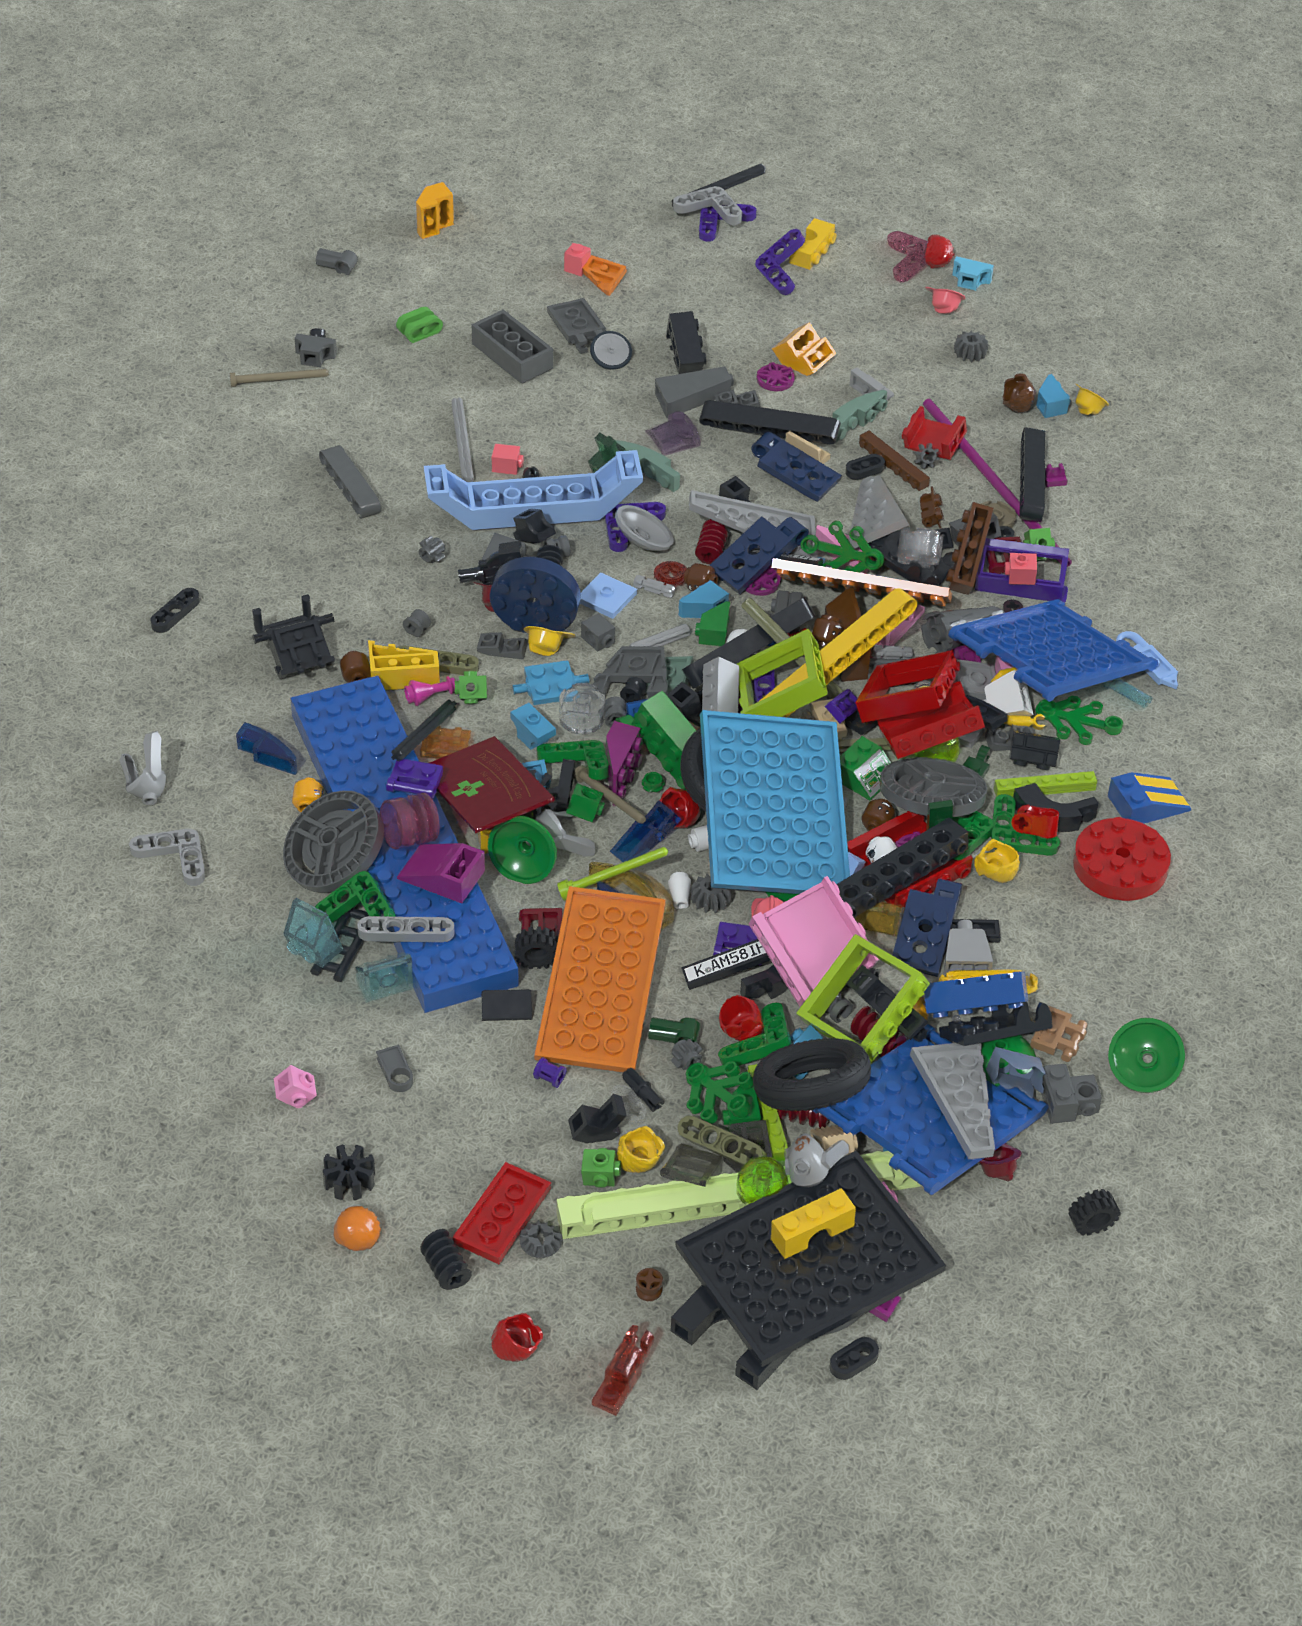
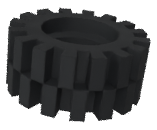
M537 926V930H533V927H528V931L525 929L521 930V934L518 933L515 938L516 962L518 964L521 963V966L524 968L528 965L529 969H533V967L541 969L542 966L547 969L549 964L553 966L558 935L555 936L554 931L549 933V928L546 927L544 930H541V926Z
M1098 1189L1093 1190L1092 1194L1087 1192L1083 1198L1079 1196L1077 1198L1078 1202L1073 1201L1072 1207L1068 1209V1214L1077 1232L1083 1236L1085 1234L1087 1236L1092 1235L1093 1232L1100 1233V1230H1108L1107 1227L1115 1225L1114 1221H1118L1121 1215L1112 1194L1109 1191L1106 1192L1105 1189H1101L1100 1192Z

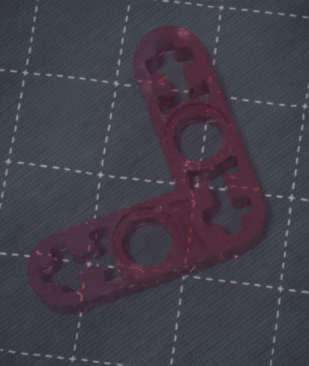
M901 231L891 232L887 236L890 248L907 254L893 268L894 279L898 282H906L927 264L925 262V252L929 241Z

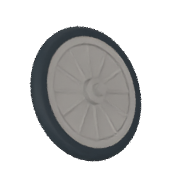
M604 331L593 338L590 345V353L593 360L599 366L615 370L629 363L632 357V347L628 339L622 334L615 331Z

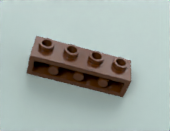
M972 502L970 508L964 510L961 522H964L963 530H959L956 542H960L959 547L954 549L951 558L954 566L953 569H949L946 581L949 582L948 588L951 591L969 595L973 589L994 508Z

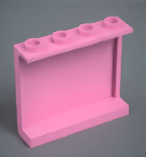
M828 876L824 877L821 883L764 914L760 912L752 916L749 922L751 929L799 1007L803 1005L855 934L867 940L863 926L855 921L850 905L842 900L839 895L838 886L834 881H830ZM868 953L856 971L861 965L867 969L874 967L879 959Z

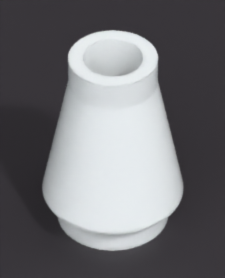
M684 872L673 873L668 880V886L676 909L689 906L688 900L692 881L689 875Z

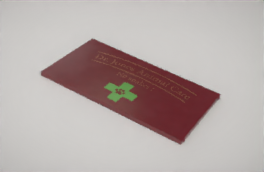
M495 736L429 762L430 764L443 766V775L437 791L475 833L555 801L554 797Z

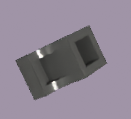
M298 333L294 338L295 352L300 354L301 365L321 367L324 361L335 359L337 355L336 339Z

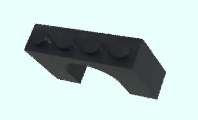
M701 1285L671 1316L670 1331L692 1346L711 1325L727 1319L703 1285ZM747 1349L736 1361L735 1376L758 1390L792 1352L761 1367L749 1349Z

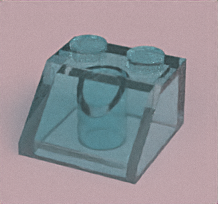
M295 898L292 902L283 933L287 940L286 946L292 954H298L308 963H315L323 968L343 950V947L328 914Z
M400 953L355 966L356 981L366 1003L413 989L412 957L410 954Z

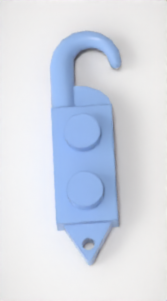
M1132 631L1121 632L1117 636L1116 641L1125 638L1131 639L1136 644L1133 647L1147 657H1153L1158 660L1155 670L1152 672L1144 670L1158 685L1164 684L1177 689L1178 671L1152 645H1149L1139 634Z

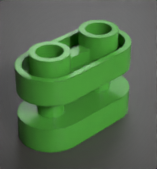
M421 307L400 316L396 322V327L411 343H415L438 334L443 327V322L428 307Z

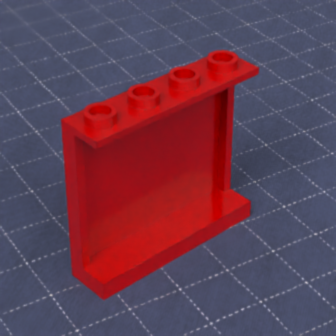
M960 681L951 685L940 708L876 720L880 733L897 759L985 728L979 706H972L965 696Z
M907 811L848 841V852L866 861L863 866L864 868L871 864L866 857V849L873 838L890 837L896 843L900 838L913 834V832H920L922 834L926 831L927 825L924 822L925 815ZM970 855L962 860L951 859L946 864L931 871L928 875L921 877L908 887L896 892L890 898H886L885 901L895 912L905 908L910 889L932 894L935 891L938 878L955 881L959 878L967 877L971 872L973 857Z

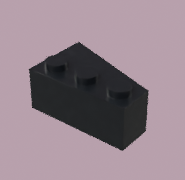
M693 311L669 313L666 338L671 339L672 345H669V347L674 352L675 357L673 359L678 374L701 371L707 363L706 354L701 349L703 347L702 336H698L699 322L698 319L694 318Z

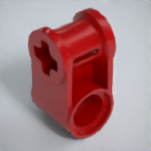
M1023 805L1018 809L1017 814L1013 816L1011 821L1012 827L1019 833L1037 835L1043 838H1054L1057 836L1059 812L1052 808Z

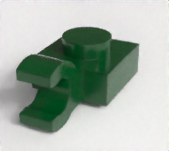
M982 745L978 750L976 758L968 756L963 766L970 768L984 778L989 771L990 764L986 762L990 758L988 753L991 748Z

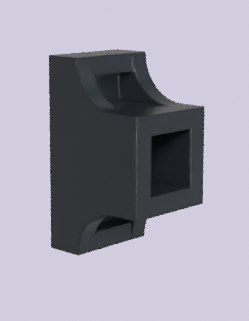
M527 509L513 518L516 525V531L513 532V535L518 541L531 542L532 544L541 543L556 534L554 526L546 521L541 509Z

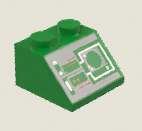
M861 736L840 756L842 785L869 801L880 792L882 770L891 763L881 746Z

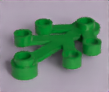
M837 520L829 525L828 530L836 537L841 546L819 541L815 535L811 534L805 536L801 541V549L807 554L820 550L840 555L832 561H825L822 567L830 565L831 568L837 569L848 561L855 559L861 562L855 566H846L844 570L860 573L866 568L877 570L884 563L883 554L877 549H871L863 537L864 531L860 526H854L850 530L849 536L857 542L862 551L854 549L842 531V523ZM833 525H836L839 531L834 530ZM853 531H858L860 536L854 535ZM808 540H812L815 545H810ZM870 556L876 557L877 561H872Z
M1074 695L1057 703L1054 701L1048 702L1044 699L1035 708L1036 715L1042 714L1045 717L1044 720H1048L1057 730L1056 736L1064 740L1070 736V728L1064 726L1060 719H1063L1079 736L1078 741L1083 745L1091 744L1093 735L1082 724L1103 729L1109 735L1120 734L1123 727L1122 719L1117 716H1109L1105 721L1085 716L1088 714H1101L1103 709L1102 703L1092 701L1089 705L1080 707L1081 699ZM1066 708L1075 709L1069 712L1063 711Z
M734 1061L713 1068H708L702 1063H694L687 1069L686 1080L691 1086V1093L686 1106L692 1114L701 1112L700 1118L710 1124L715 1123L718 1119V1115L714 1111L716 1096L727 1104L733 1116L744 1118L750 1113V1102L743 1094L734 1096L725 1089L739 1085L742 1089H749L753 1086L751 1074L749 1072L740 1074V1068ZM724 1074L728 1077L715 1081L711 1079ZM702 1086L706 1088L704 1104L700 1100Z

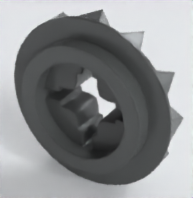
M538 1219L536 1223H528L526 1228L521 1230L520 1245L528 1255L536 1258H546L552 1256L560 1249L562 1234L558 1226L551 1225L550 1221L541 1223ZM539 1232L545 1237L543 1245H541V1241L537 1238Z

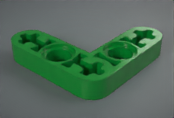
M585 740L546 743L537 747V760L544 759L545 763L562 762L563 759L584 760L589 778L602 780L609 776V763L601 741Z
M1007 794L998 795L994 801L992 819L994 821V828L992 829L991 839L1007 844L1017 852L1046 856L1055 855L1059 850L1060 839L1057 836L1054 838H1043L1037 835L1019 833L1014 830L1011 821L1015 815V799ZM1002 804H1007L1006 811H1002ZM1006 820L1009 824L1001 825L997 821ZM1028 840L1031 844L1023 845L1019 841Z
M978 811L964 815L968 818L952 817L953 821L968 831V837L975 838L968 839V850L953 858L954 860L966 858L991 837L992 829L994 828V821Z
M361 871L321 900L314 907L313 916L321 924L329 925L359 902L362 903L369 916L382 917L380 912H378L380 909L384 911L383 917H395V912L377 881L368 872ZM364 881H365L366 885L369 887V888L366 889V890L363 888V882H364ZM349 893V898L345 902L340 903L342 896ZM374 895H378L377 900L374 903L369 904L370 898Z
M770 1003L762 1009L764 1034L727 1045L720 1049L718 1056L722 1065L734 1061L740 1066L764 1058L773 1051L791 1044L787 1017L781 1003Z

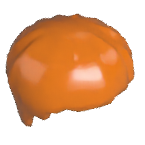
M362 1206L348 1207L341 1212L335 1222V1241L353 1251L371 1249L379 1238L381 1231L380 1221L377 1220V1216L368 1208Z

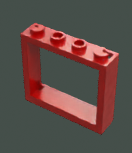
M953 650L877 665L855 702L862 723L940 708L960 670V662H957ZM934 678L930 686L886 694L891 686Z

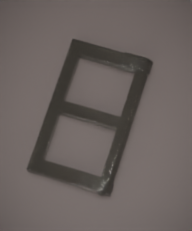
M681 1143L677 1145L674 1153L660 1170V1175L675 1181L677 1179L706 1187L721 1163L722 1156L694 1149L693 1146ZM680 1156H685L688 1158L693 1157L711 1163L708 1166L690 1160L680 1158ZM674 1165H676L679 1167L698 1171L704 1174L701 1177L679 1171L677 1168L673 1167Z

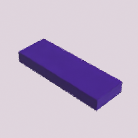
M846 689L824 707L840 724L858 710L855 703L858 698L850 689Z

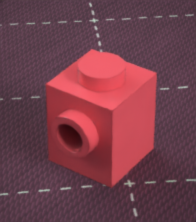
M572 243L564 253V271L582 277V268L591 256V248Z
M495 444L492 454V472L517 475L518 468L523 467L524 456L520 455V446Z
M1010 553L1009 562H1005V575H1009V584L1035 585L1037 554Z

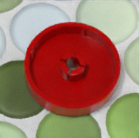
M1115 817L1094 822L1080 833L1075 845L1073 867L1079 880L1091 891L1109 899L1132 901L1151 896L1163 886L1167 879L1171 854L1166 841L1157 830L1135 820Z

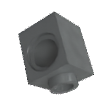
M597 613L581 622V638L598 652L604 648H609L615 643V627L601 614Z
M1095 1075L1070 1077L1079 1103L1077 1115L1091 1116L1099 1113L1102 1097Z

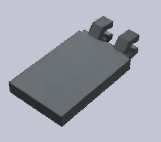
M584 298L547 306V312L568 343H575L576 349L580 354L588 352L587 347H585L587 340H591L599 333L606 331V327Z

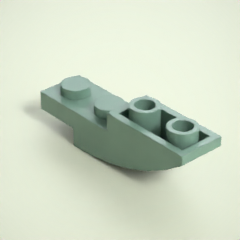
M886 390L859 396L833 412L832 418L839 420L841 423L836 442L839 439H844L846 433L850 429H854L857 424L864 427L868 422H872L880 411L883 412L888 404Z
M620 440L609 441L610 459L616 456V452L637 450L642 473H645L649 478H653L662 487L668 488L672 492L680 488V473L671 468V459L638 444Z

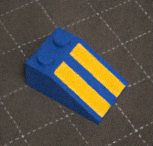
M1131 772L1111 778L1108 797L1122 818L1145 824L1191 811V807L1170 777Z

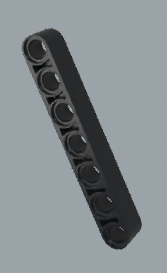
M706 400L704 402L699 422L704 426L759 435L771 432L780 438H786V433L791 431L808 442L828 445L836 443L841 426L840 421L832 417L714 400Z
M1024 427L1020 451L1019 519L1041 523L1045 509V431Z
M803 597L774 614L771 618L787 634L816 615L806 598ZM758 624L683 668L682 671L694 689L703 684V664L717 657L736 664L774 640Z

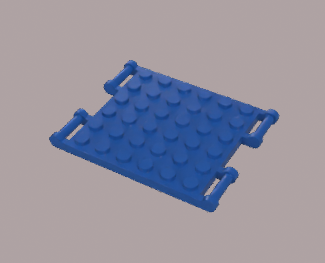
M1059 599L956 625L950 629L948 634L954 641L958 640L974 650L976 655L982 659L986 658L989 653H994L1003 662L1016 667L1017 671L1014 674V679L1019 683H1025L1042 694V698L1048 702L1052 701L1055 696L1135 674L1143 670L1152 672L1158 665V660L1142 654L1131 647L1130 643L1126 640L1114 641L1091 627L1092 620L1090 618L1079 615L1066 607L1065 603Z
M927 1024L924 1027L927 1030L926 1039H923L921 1042L916 1041L914 1038L912 1040L909 1039L871 1064L870 1079L864 1089L858 1094L835 1105H829L820 1109L815 1108L812 1111L825 1116L843 1129V1132L846 1134L851 1132L853 1135H856L861 1131L894 1155L889 1162L890 1167L902 1171L922 1185L925 1192L933 1195L983 1158L968 1159L910 1056L912 1047L934 1045L928 1040L937 1045L952 1043L947 1039L941 1038L940 1034L935 1032L936 1029ZM986 1080L989 1099L987 1104L991 1114L990 1127L993 1130L996 1150L1040 1119L1047 1112L1048 1104L1028 1097L1018 1087L1006 1089L1001 1085L996 1087ZM1009 1093L1010 1095L1024 1103L1026 1106L1022 1105L1021 1103H1019L1007 1094Z

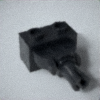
M521 540L500 543L499 551L494 552L485 560H479L478 567L458 569L460 584L479 580L483 585H492L495 574L502 565L513 559L524 557Z

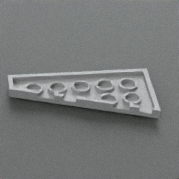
M880 475L866 477L860 483L851 529L854 526H860L863 529V537L867 543L909 526ZM853 531L854 535L860 536L858 531ZM849 536L848 540L852 544L854 549L859 547L857 542L852 540Z
M693 490L690 492L689 510L743 533L761 516L775 527H778L788 517H793L809 530V535L816 536L815 518L812 515ZM808 540L810 545H815L812 540ZM801 545L791 551L795 555L817 557V550L812 554H807L801 549Z
M950 1043L912 1047L910 1056L968 1159L993 1157L995 1145L993 1130L990 1127L991 1114L987 1104L989 1099L986 1075L983 1072L984 1060L983 1055H981V1043L967 1046Z

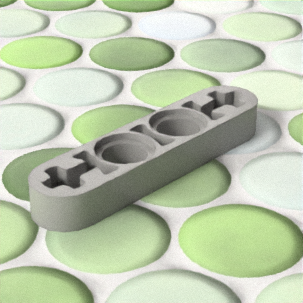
M368 916L360 919L357 924L358 936L364 941L448 942L455 934L454 922L445 917ZM391 926L400 928L397 932H390L387 929ZM417 926L425 929L419 933L412 931Z

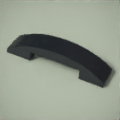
M863 965L846 983L881 1016L896 997L894 992ZM912 1008L909 1016L905 1017L897 1030L912 1040L928 1021Z

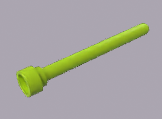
M661 847L577 881L563 880L557 883L558 890L565 901L569 886L588 887L665 857L668 854V849Z

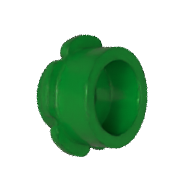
M649 772L645 774L641 784L647 792H659L663 789L664 780L659 773Z

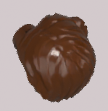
M1016 374L1014 378H1009L1004 383L1003 405L1016 413L1027 412L1035 399L1036 390L1025 374Z

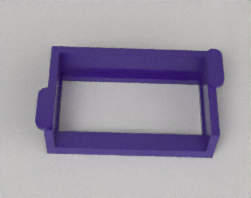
M986 538L976 575L975 590L1044 601L1059 599L1065 603L1068 588L1064 586L1069 549ZM986 550L1037 554V557L1060 559L1062 564L1059 582L1036 579L1035 585L1009 584V575L983 572Z

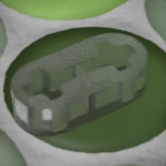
M617 1085L613 1087L610 1091V1097L613 1094L621 1095L622 1097L626 1096V1102L623 1100L627 1115L624 1119L625 1123L632 1127L643 1125L647 1118L645 1105L629 1086ZM631 1109L635 1114L640 1113V1116L631 1115Z

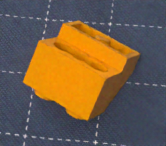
M443 182L425 187L416 201L417 233L422 239L440 234L439 229L454 225L453 194Z
M810 322L794 329L772 348L781 364L791 367L793 370L806 376L815 373L836 354L827 338L820 339ZM818 360V363L816 365H813L812 362Z

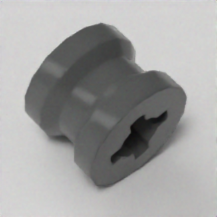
M415 609L411 613V617H407L403 621L405 631L415 637H419L423 630H426L431 625L429 616L420 609Z

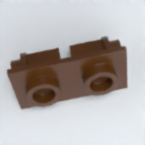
M931 486V493H925L920 497L922 524L927 528L938 524L939 528H942L941 520L944 519V515L939 506H942L943 503L940 494L935 493L933 486Z

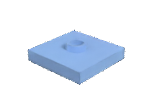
M600 572L581 592L580 604L614 619L637 595V589Z

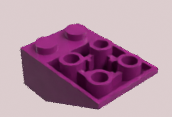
M614 721L606 736V756L609 763V776L607 778L609 789L624 799L627 790L626 785L627 783H632L635 774L634 769L635 767L639 768L643 756L640 754L643 738H640L641 728Z
M463 843L422 844L401 870L397 879L463 903L485 871L484 851Z

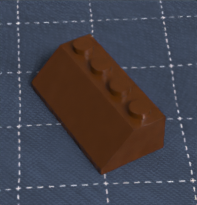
M853 587L847 588L825 606V615L839 618V622L843 624V631L861 617ZM871 648L839 674L841 682L866 680L868 678Z

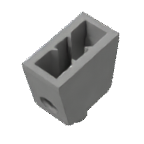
M970 920L959 921L958 929H951L949 931L944 974L954 970H991L993 958L985 931L973 929Z

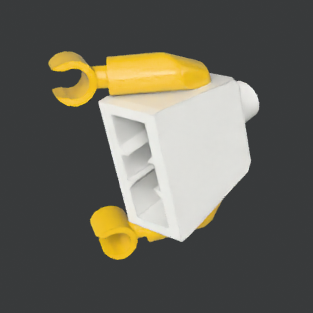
M1012 667L1000 670L991 680L990 684L985 686L986 699L983 701L1007 713V721L1003 724L1027 727L1032 725L1036 730L1044 729L1045 725L1036 723V720L1045 719L1042 714H1038L1034 718L1030 717L1034 714L1027 685L1019 683L1014 679L1017 668Z

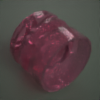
M422 792L416 795H409L406 798L388 799L382 803L380 818L384 823V838L392 849L407 848L414 845V843L421 845L437 839L440 828L439 816L433 799L427 793Z

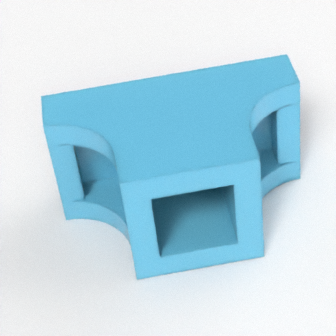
M956 256L952 275L958 278V287L976 291L978 286L991 283L994 265Z

